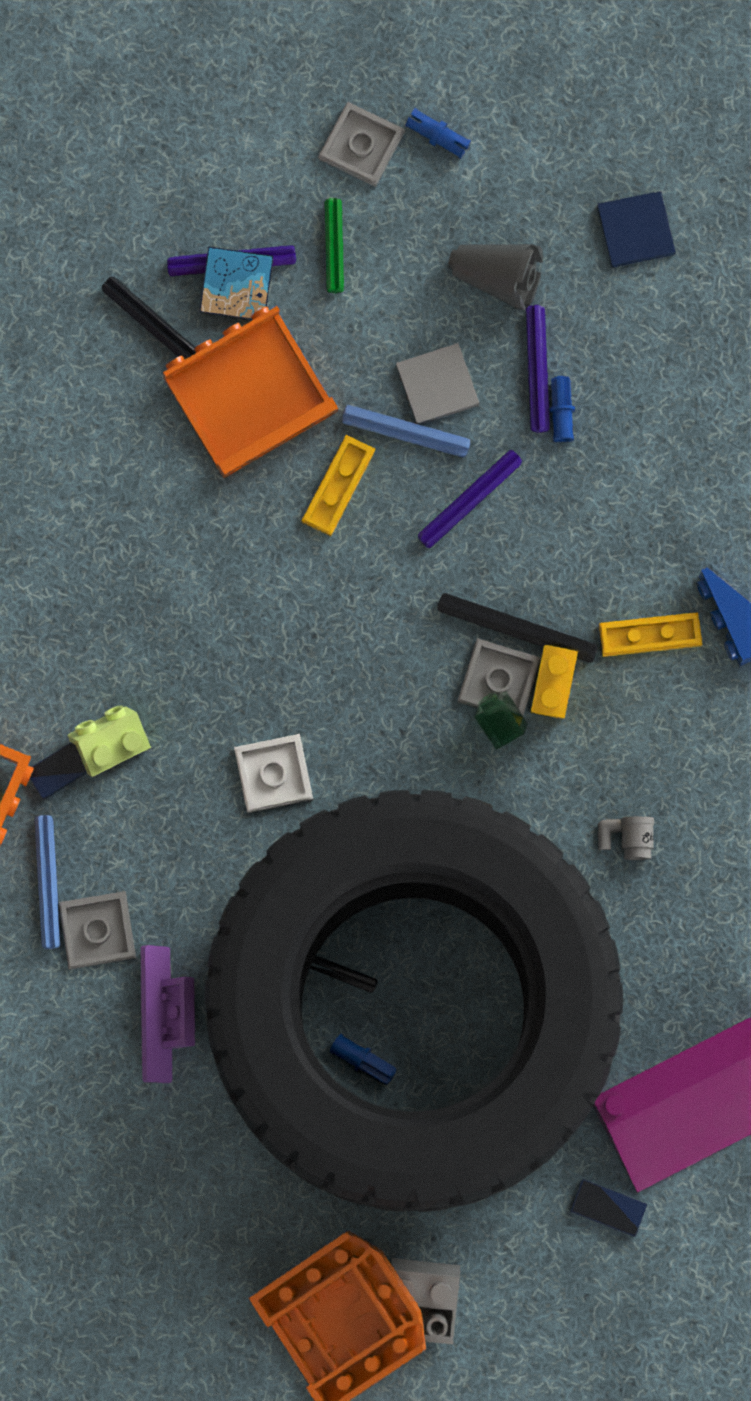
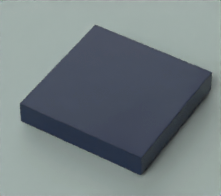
M661 191L597 204L611 268L675 255V246Z

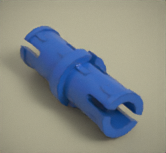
M417 108L412 111V118H408L405 127H409L428 138L431 145L435 146L438 144L458 156V158L461 159L463 157L464 151L468 149L471 140L447 128V123L443 121L439 123L418 111Z

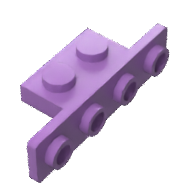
M141 946L142 1080L148 1083H171L172 1049L195 1046L194 978L179 977L171 979L169 947Z

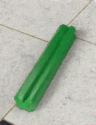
M328 198L324 202L326 290L328 293H341L344 291L342 200L339 198Z

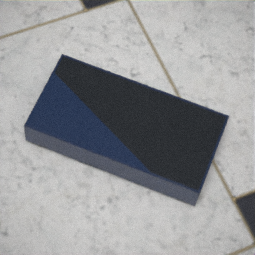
M71 742L32 766L34 769L30 779L43 800L87 774V771L76 745Z
M582 1179L570 1212L636 1237L647 1204Z

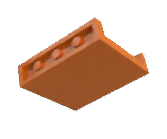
M268 306L261 308L251 315L252 321L242 327L240 323H236L222 332L224 337L213 343L209 339L194 348L196 352L194 355L187 359L179 356L165 365L167 370L163 372V379L223 478H226L338 411L335 401L332 397H328L279 315L280 310L278 306L269 310Z

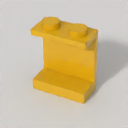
M544 645L530 713L559 719L565 718L578 651Z

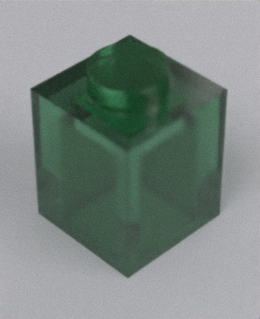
M507 691L498 696L495 692L491 693L479 701V707L474 717L496 750L525 734L528 723Z

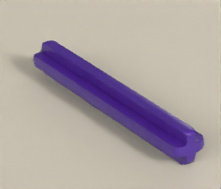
M293 245L236 250L274 256L272 266L293 265L296 263V250ZM207 253L169 257L167 259L169 275L181 276L205 273Z
M540 305L528 306L525 310L530 430L536 433H544L550 429L545 308Z
M513 450L505 453L418 534L420 542L427 548L435 545L521 465L522 460L519 455Z

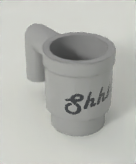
M633 816L601 820L598 823V850H611V833L622 832L624 859L650 860L651 850L654 849V818Z

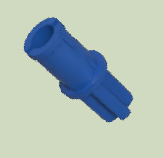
M557 376L551 380L552 407L549 408V413L553 414V441L572 442L574 441L572 413L575 412V407L572 406L571 379L567 376Z
M341 1033L330 1048L331 1054H335L355 1066L354 1070L356 1072L361 1070L384 1085L389 1084L396 1073V1068L371 1053V1048L367 1047L364 1049L344 1037Z

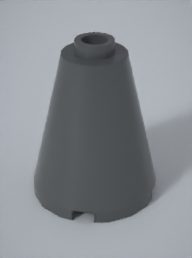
M461 244L457 250H452L448 266L452 269L454 277L517 309L526 310L525 305H531L540 282L541 273L536 272L537 262L543 263V251L540 246L534 244Z

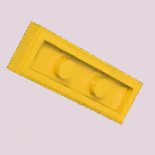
M345 435L301 522L331 537L376 449Z
M698 612L599 623L602 657L700 647L703 645Z

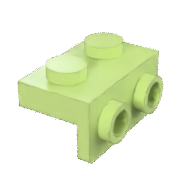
M126 706L113 707L105 712L104 717L96 721L88 720L82 722L75 727L76 731L67 735L70 742L76 745L87 774L91 777L151 748L137 712Z

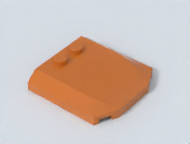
M351 1231L345 1232L249 1298L267 1328L272 1326L309 1385L306 1389L314 1401H350L426 1350L421 1309L384 1252Z

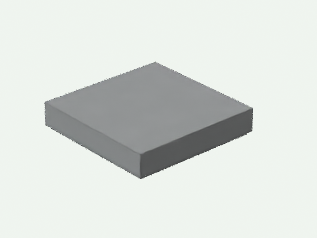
M347 102L318 155V159L376 187L405 134V129Z
M459 343L396 363L416 424L421 425L479 406L480 403Z
M477 638L457 702L521 722L541 657Z
M126 891L59 902L69 970L136 959Z

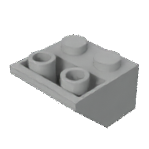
M392 1258L391 1265L421 1309L425 1342L453 1345L460 1265Z

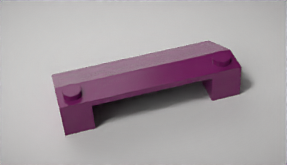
M751 1017L600 1093L596 1099L593 1108L637 1193L751 1135Z

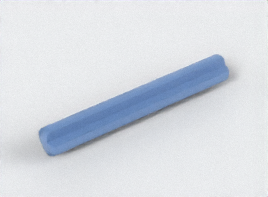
M347 405L343 412L342 422L346 425L459 457H466L470 447V440L468 438L355 406Z
M41 815L34 819L41 943L44 949H55L60 947L61 942L54 825L51 816Z

